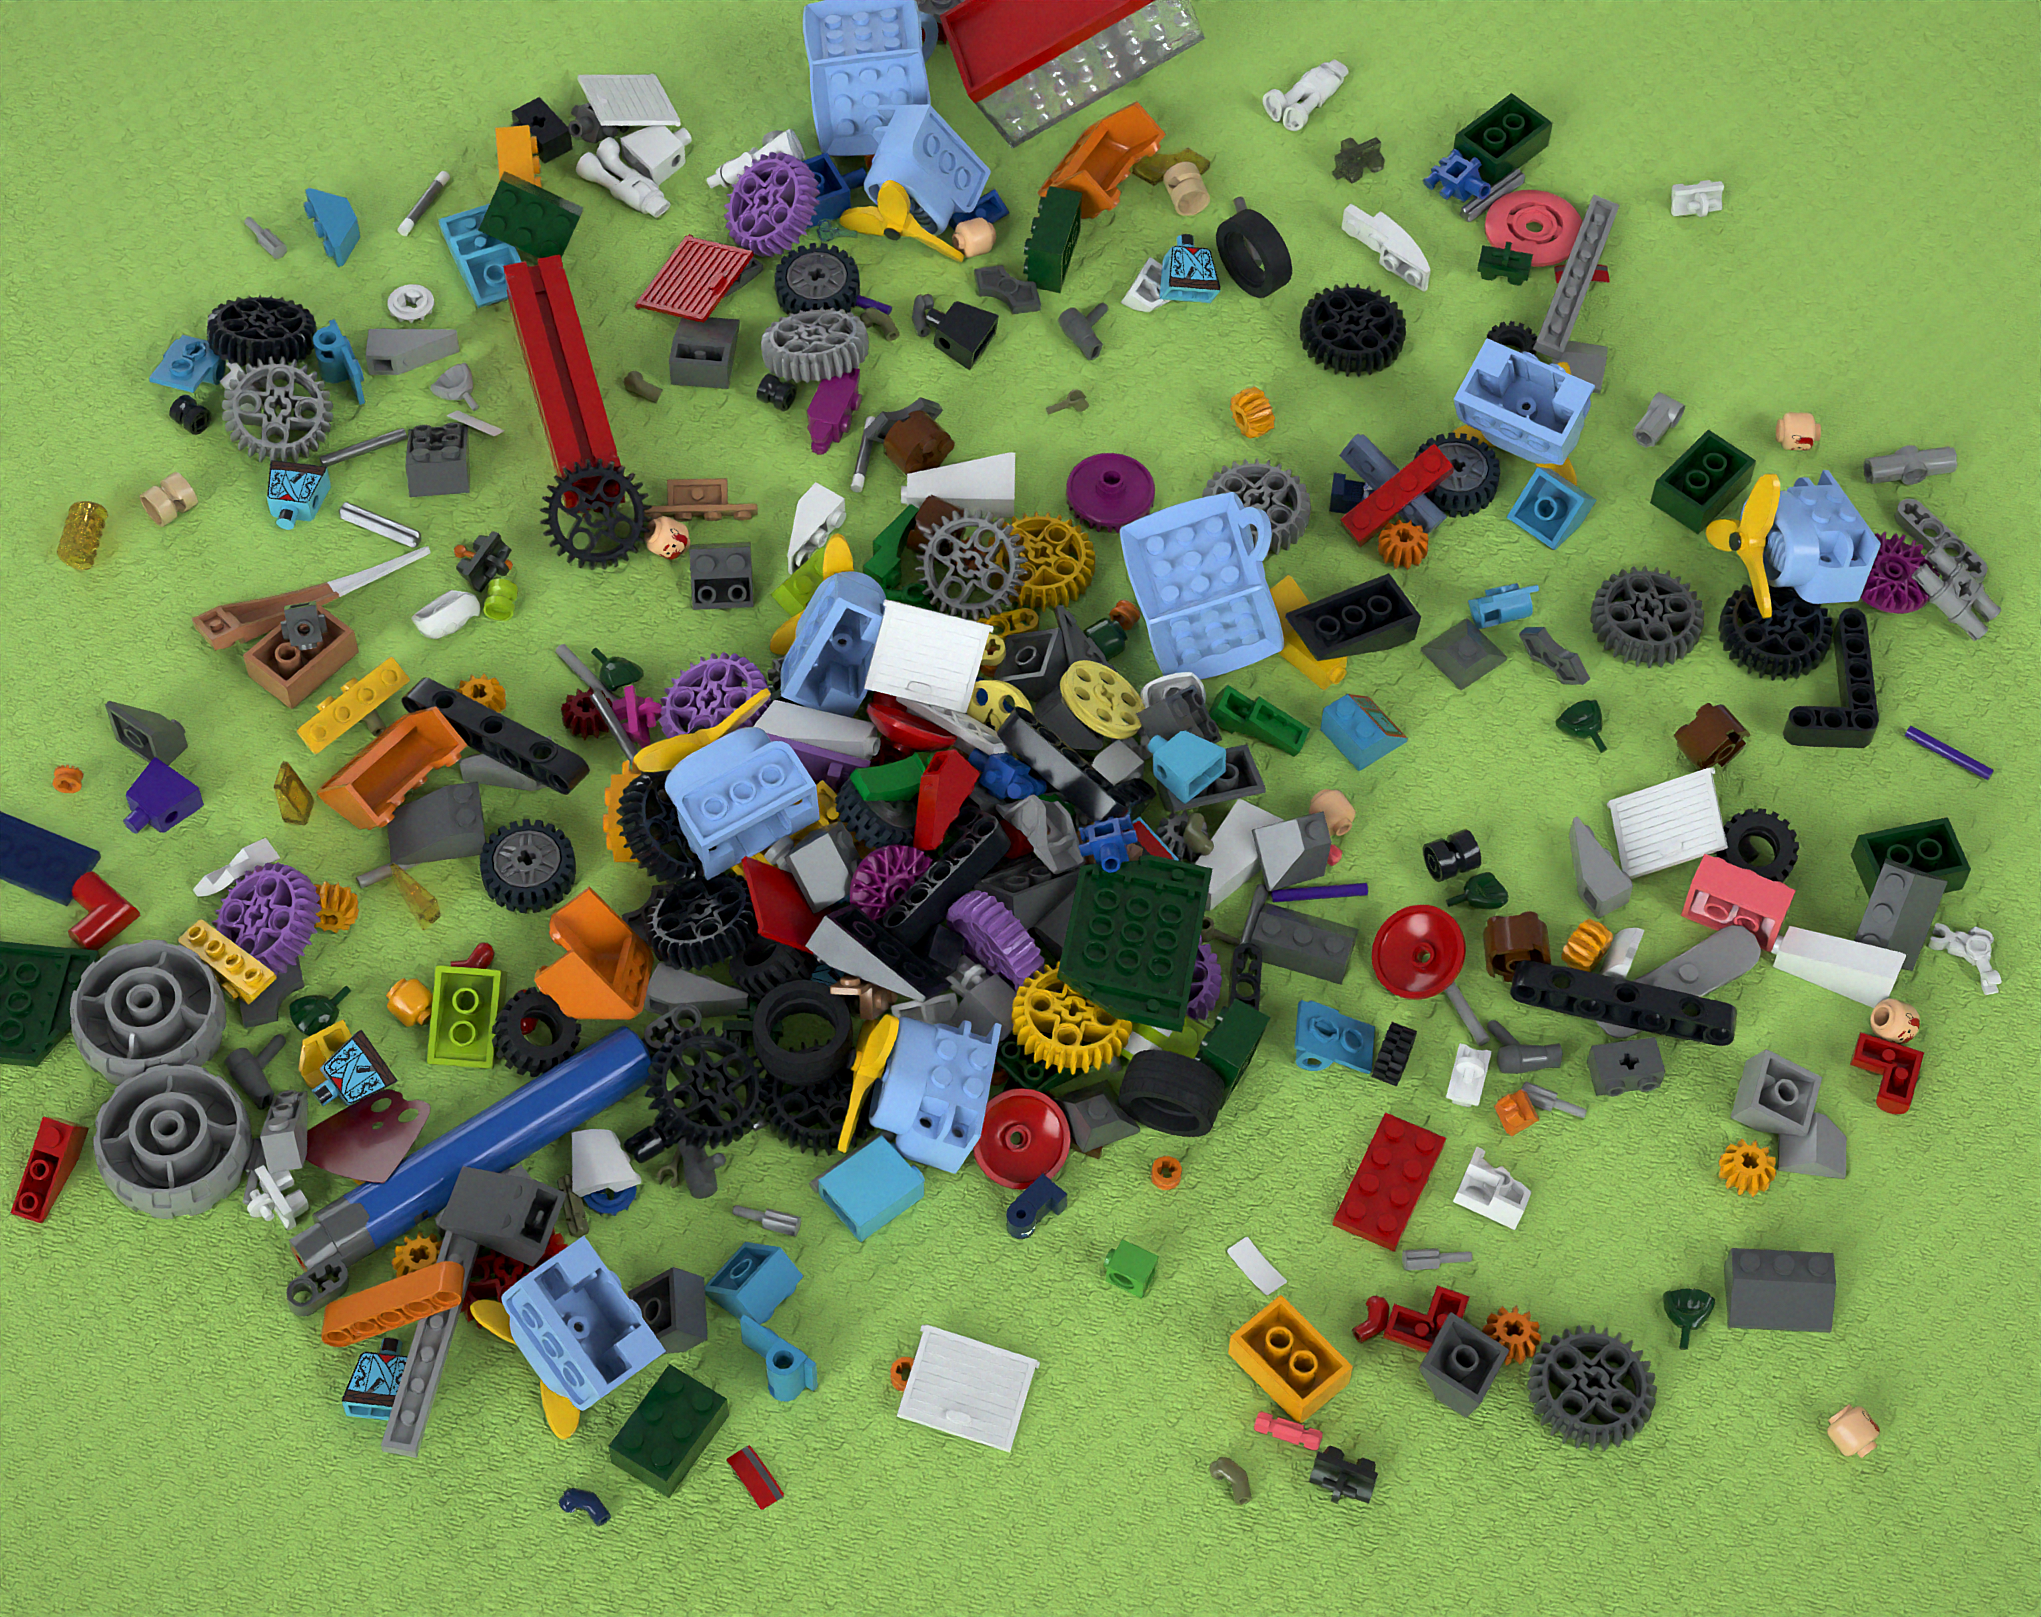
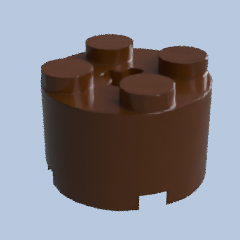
M923 410L908 413L909 419L904 422L899 419L890 428L883 443V447L886 449L884 453L906 476L909 473L940 467V464L955 446V442L951 439L950 435Z
M932 494L928 496L916 515L915 520L917 523L915 529L910 530L906 548L917 554L924 555L925 551L918 547L919 544L928 545L929 543L924 533L934 535L936 532L931 525L934 523L942 527L944 525L941 519L942 516L952 521L953 511H957L961 518L964 517V508ZM966 528L955 530L950 535L961 541ZM946 540L940 545L942 556H948L953 552V549H951L953 543L950 540ZM936 558L934 559L935 562H938V563H940V564L945 565L944 563H942V562L939 561L938 559H936Z
M1706 703L1696 712L1697 717L1689 725H1683L1674 734V738L1677 740V747L1699 771L1712 767L1717 763L1721 767L1728 764L1746 745L1743 740L1744 736H1750L1747 729L1725 705L1712 706L1711 703Z
M1527 911L1514 916H1493L1487 920V927L1483 931L1486 970L1491 977L1495 978V974L1504 977L1505 982L1512 983L1516 964L1524 960L1551 965L1548 929L1546 924L1539 919L1537 913Z

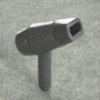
M1105 303L1098 304L1086 317L1077 308L1073 307L1065 310L1058 319V323L1065 335L1081 349L1088 360L1096 359L1103 346V343L1096 337L1092 326L1108 311V306Z
M1491 1020L1488 1022L1487 1029L1504 1045L1499 1048L1497 1053V1064L1502 1073L1522 1074L1545 1068H1560L1563 1053L1559 1043L1544 1046L1520 1044L1498 1021Z
M281 1034L276 1035L256 1058L247 1048H239L231 1052L225 1059V1065L230 1076L250 1097L259 1110L267 1108L273 1101L274 1091L269 1085L263 1069L286 1044V1038Z
M683 1137L678 1141V1147L683 1157L685 1181L689 1191L696 1199L710 1197L718 1189L715 1169L723 1166L726 1158L722 1153L708 1157L705 1146L702 1149H698L697 1140H693L689 1146H686V1137Z

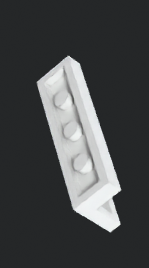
M896 698V701L907 707L906 712L929 720L956 735L957 740L953 746L968 755L975 748L982 750L988 755L1005 752L1010 755L1013 754V750L998 737L996 731L963 712L906 698Z

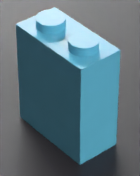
M881 1135L818 1180L819 1196L854 1236L862 1242L924 1197L925 1179L916 1166L910 1167L904 1160V1157L898 1152L896 1144L894 1142L889 1143Z

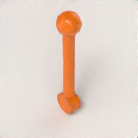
M457 545L454 548L455 556L458 558L465 556L473 558L476 554L466 550V547L463 545ZM507 559L504 563L511 570L513 564Z

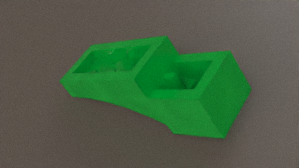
M912 504L873 540V557L863 566V574L870 576L877 583L884 584L887 589L895 588L902 578L900 557L907 545L910 530L915 529L917 523L915 518L919 511Z
M1229 685L1216 695L1209 710L1211 719L1229 733L1238 732L1255 737L1287 752L1293 757L1300 753L1310 731V728L1260 696L1253 701Z
M915 752L911 757L894 763L876 767L856 768L849 777L864 801H910L916 793H919L921 776L936 752Z

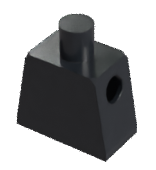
M957 301L952 304L946 314L932 307L926 316L925 323L936 328L933 343L935 347L966 369L971 370L995 336L999 315Z

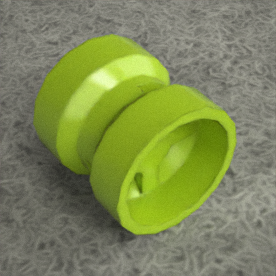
M506 579L490 581L487 589L488 598L484 602L483 612L493 620L507 621L514 614L515 606L513 602L517 599L518 587L515 583Z

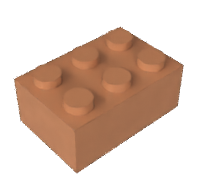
M316 603L318 615H325L328 632L322 633L323 641L317 642L318 647L307 650H299L298 646L291 647L290 639L284 640L280 623L243 655L249 677L290 709L296 707L359 653L354 630L318 603ZM307 624L299 625V627L303 630L309 628Z

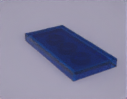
M0 811V879L68 906L73 899L72 888L75 882L82 875L94 869L101 858L99 851Z

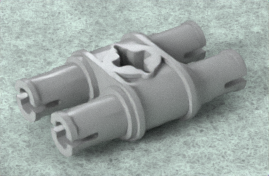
M1937 545L1926 554L1925 559L1942 575V578L1940 579L1927 564L1920 566L1911 577L1929 594V602L1935 603L1948 617L1950 623H1957L1973 641H1976L1988 631V627L1971 611L1972 607L1986 622L1994 619L2001 612V608L1984 592V585L1981 582L1978 583L1969 574L1963 563H1956L1940 545Z

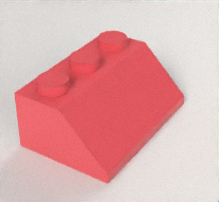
M1704 854L1691 882L1681 916L1716 931L1731 925L1743 926L1755 935L1761 949L1771 953L1796 890L1789 888L1782 882L1772 881L1759 876L1752 870L1742 869L1727 863L1722 858Z

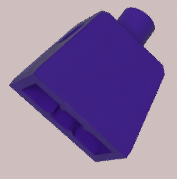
M154 757L126 793V798L132 812L123 822L135 834L147 824L160 833L167 832L204 805L199 787L157 757Z

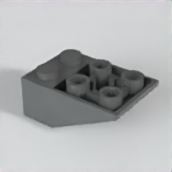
M708 317L705 323L681 318L672 341L669 358L671 384L729 389L740 320Z
M452 422L441 427L418 425L413 429H409L405 463L409 497L470 493L468 425Z
M463 1166L438 1227L534 1267L545 1252L567 1193L534 1179Z

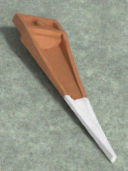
M426 546L375 567L326 583L275 596L220 605L192 618L195 629L215 651L231 647L237 640L240 644H243L275 629L281 623L280 621L286 619L284 607L287 605L305 603L311 598L322 606L431 552L429 546Z

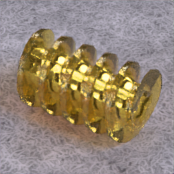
M79 501L70 506L65 521L66 525H64L63 534L59 541L60 544L57 548L59 559L67 566L79 570H89L93 567L94 558L97 555L96 549L100 545L99 539L102 537V530L108 517L107 510L102 505L91 501Z

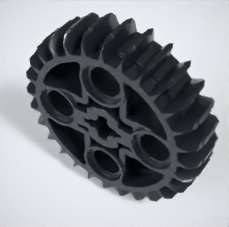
M1348 283L1345 284L1344 288H1339L1335 284L1333 291L1325 288L1323 295L1316 293L1314 299H1309L1307 307H1304L1300 320V340L1302 341L1303 349L1308 350L1309 358L1315 357L1316 365L1323 362L1324 370L1330 367L1334 368L1335 375L1339 370L1345 371L1347 377L1350 372H1356L1358 377L1361 376L1363 371L1369 376L1372 374L1373 369L1381 372L1383 365L1390 367L1392 360H1397L1399 353L1403 349L1406 336V319L1403 318V310L1398 309L1397 302L1390 303V295L1382 297L1380 289L1372 292L1370 285L1367 289H1362L1359 283L1355 288L1349 287ZM1322 320L1323 323L1317 326V322ZM1389 334L1386 340L1382 338L1384 335Z
M248 295L246 299L237 297L236 301L227 300L226 304L221 303L218 305V308L212 310L208 317L207 326L209 348L213 350L215 355H220L222 360L228 359L230 364L237 362L240 367L250 364L253 368L257 367L258 359L264 365H268L269 357L273 358L275 364H279L281 357H284L286 365L292 363L294 359L296 364L298 359H306V355L309 356L314 349L313 336L317 332L314 316L310 314L307 308L304 309L302 304L295 305L293 300L285 301L283 297L275 299L272 295L269 298L261 297V295L252 298Z
M599 458L597 459L596 467H592L590 459L585 460V468H581L578 462H574V472L571 473L569 469L564 467L563 472L566 477L562 479L555 475L554 479L558 485L556 487L547 485V489L552 492L551 497L542 496V499L549 503L548 507L540 508V512L548 514V518L541 520L540 524L549 525L550 529L543 532V535H553L554 539L549 543V546L553 547L559 544L561 547L557 555L561 556L565 552L569 553L567 557L568 563H571L575 557L578 558L579 568H582L585 561H588L590 570L595 569L596 562H600L601 568L606 570L607 561L609 560L617 567V557L621 556L625 561H628L629 558L626 553L628 550L636 554L638 553L634 543H645V540L639 536L640 533L650 532V529L643 526V522L652 520V517L644 515V511L651 509L652 506L642 503V500L649 495L648 493L639 494L637 491L643 486L642 482L632 484L631 481L635 477L634 473H630L626 477L623 475L625 466L622 465L617 471H614V461H610L606 468L603 467V461ZM601 476L590 495L572 486L574 482L582 478ZM613 479L618 483L619 491L615 496L608 497L603 491V486L606 481ZM569 490L574 491L578 497L576 505L571 508L565 507L561 500L564 492ZM625 492L628 493L633 504L634 520L616 510ZM599 495L603 500L613 503L609 508L605 503L597 500L591 501L588 504L585 502V499L594 500ZM600 506V513L605 518V521L596 519L592 523L590 521L592 516L586 509L592 508L596 510ZM558 508L576 518L566 538L559 526ZM578 511L584 513L582 517L577 515ZM610 512L615 514L613 518L609 516ZM583 519L584 523L590 527L601 528L604 525L607 529L606 531L597 529L595 534H593L589 529L579 526ZM626 521L629 524L630 532L627 537L618 538L616 536L614 528L618 522ZM579 532L586 533L589 538L588 545L583 549H577L573 545V537ZM602 534L620 543L609 551L591 552Z
M1744 584L1741 591L1735 590L1732 597L1726 601L1718 625V631L1720 632L1719 641L1724 642L1723 651H1730L1729 660L1739 659L1738 668L1746 665L1748 667V674L1755 670L1759 672L1760 679L1764 674L1771 676L1772 681L1775 680L1776 676H1781L1783 681H1786L1789 674L1797 680L1800 673L1808 675L1811 669H1817L1819 663L1825 659L1832 642V618L1827 617L1828 609L1820 608L1821 604H1813L1803 600L1792 587H1772L1768 585L1772 617L1763 618L1757 606L1752 585L1750 588ZM1738 618L1742 620L1745 624L1744 626L1738 627ZM1807 633H1813V642L1806 635Z
M671 770L645 772L629 782V786L623 789L624 795L618 799L622 806L616 812L622 818L616 823L623 827V831L620 832L619 836L626 838L627 843L624 845V848L629 847L633 854L630 859H638V869L646 867L647 876L656 875L658 882L666 881L668 885L675 883L681 885L695 879L696 874L701 877L704 875L702 862L698 855L693 853L689 847L688 840L679 825L677 809L665 790V781ZM714 846L708 850L712 851L715 850L717 847Z
M722 872L709 880L705 876L699 877L696 874V878L679 886L673 884L672 891L663 892V899H655L656 906L649 908L650 915L646 916V925L644 926L647 941L658 960L664 962L666 966L670 967L672 965L675 970H679L683 966L686 971H690L694 966L698 971H701L705 965L713 968L714 963L721 961L724 964V959L729 956L736 958V952L738 950L746 951V943H753L755 941L754 935L759 934V926L747 880L742 875L736 877L733 872H729L727 875Z
M701 1026L695 1030L694 1034L687 1029L682 1033L681 1037L676 1034L670 1039V1042L666 1041L660 1047V1051L656 1052L653 1056V1063L647 1069L650 1075L644 1083L650 1086V1089L645 1093V1097L655 1099L648 1109H658L659 1114L655 1117L654 1121L657 1122L664 1119L666 1124L663 1132L671 1128L676 1131L674 1140L683 1135L686 1137V1146H689L693 1140H697L698 1149H702L707 1141L712 1150L716 1149L720 1142L724 1147H727L732 1140L735 1142L741 1140L743 1135L748 1134L753 1129L754 1124L760 1120V1113L766 1106L761 1100L768 1095V1092L763 1090L762 1086L767 1084L768 1079L758 1078L764 1067L754 1066L753 1063L758 1056L749 1057L746 1054L750 1047L749 1045L742 1048L737 1046L739 1036L729 1041L727 1040V1030L718 1037L715 1035L714 1027L710 1028L706 1035ZM706 1051L716 1053L722 1056L723 1059L713 1063ZM682 1055L690 1057L694 1062V1066L686 1064L682 1059ZM727 1067L735 1069L739 1077L730 1075ZM669 1068L680 1083L671 1091H668L666 1085ZM742 1085L746 1089L744 1107L734 1094V1091ZM674 1099L681 1100L685 1104L686 1109L678 1108L674 1103ZM719 1110L727 1112L730 1115L731 1121L724 1120L720 1116ZM700 1113L708 1126L695 1123L689 1118Z
M815 1039L813 1047L807 1048L806 1044L802 1041L800 1051L797 1052L790 1047L789 1052L805 1054L818 1051L824 1046H820L818 1040ZM847 1062L840 1072H837L831 1079L813 1086L799 1087L792 1085L795 1090L785 1094L782 1098L781 1092L785 1083L776 1080L770 1074H765V1079H768L767 1084L762 1086V1089L767 1091L768 1095L761 1100L766 1104L764 1118L766 1122H769L771 1132H778L780 1142L788 1138L790 1149L800 1144L802 1154L809 1147L813 1148L815 1156L818 1155L820 1149H825L827 1155L830 1156L832 1148L838 1147L843 1124H836L834 1121L839 1119L845 1120L853 1083L844 1082L848 1079H853L854 1070L846 1068ZM875 1082L860 1111L850 1142L853 1148L856 1147V1137L866 1140L867 1130L874 1131L875 1129L869 1121V1111ZM791 1111H799V1112H801V1113L798 1114V1115H789V1114H788V1113L791 1112ZM819 1123L823 1130L810 1129L809 1127Z

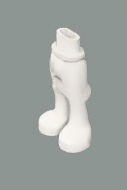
M1332 60L1330 63L1324 62L1320 66L1306 72L1302 79L1295 83L1293 88L1285 95L1277 89L1268 91L1263 96L1264 108L1274 121L1279 122L1283 118V125L1286 129L1290 131L1300 130L1306 125L1311 111L1315 107L1320 108L1325 100L1337 91L1349 70L1337 60Z
M788 129L760 150L753 147L749 152H744L740 157L724 163L716 169V174L707 178V183L710 188L720 184L726 188L730 186V183L735 184L739 180L737 174L743 175L745 173L744 166L751 167L752 159L760 161L762 154L769 156L770 152L789 154L801 161L805 159L803 147L796 134L791 129Z
M607 137L600 143L596 156L588 152L580 158L576 166L577 174L585 180L596 182L610 189L611 195L615 199L622 200L643 214L650 213L655 218H658L669 209L670 202L664 198V193L659 190V186L652 179L644 177L619 159L620 145L612 137ZM606 170H609L610 172L614 173V174L617 175L618 177L622 178L623 181H622V182L619 181L618 179H616L615 177H613L611 174H609Z

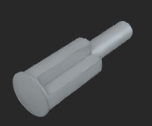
M251 217L245 219V224L257 235L258 243L275 259H279L286 254L287 246L268 228L263 230Z
M1526 1081L1521 1088L1527 1092L1532 1105L1551 1111L1552 1107L1581 1118H1584L1587 1110L1585 1108L1556 1098L1558 1094L1556 1092Z
M260 1138L252 1139L250 1158L246 1162L245 1171L246 1175H248V1180L243 1198L245 1205H249L252 1201L250 1193L256 1190L259 1177L255 1169L263 1165L266 1167L267 1164Z
M735 1205L732 1210L733 1215L762 1222L765 1229L794 1237L797 1236L800 1230L801 1217L769 1208L764 1213Z
M1438 1248L1403 1250L1402 1264L1405 1271L1439 1269L1441 1263L1471 1262L1473 1259L1471 1252L1439 1253Z

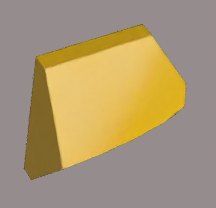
M344 1020L302 1040L298 1069L308 1087L314 1089L327 1080L319 1068L352 1037Z

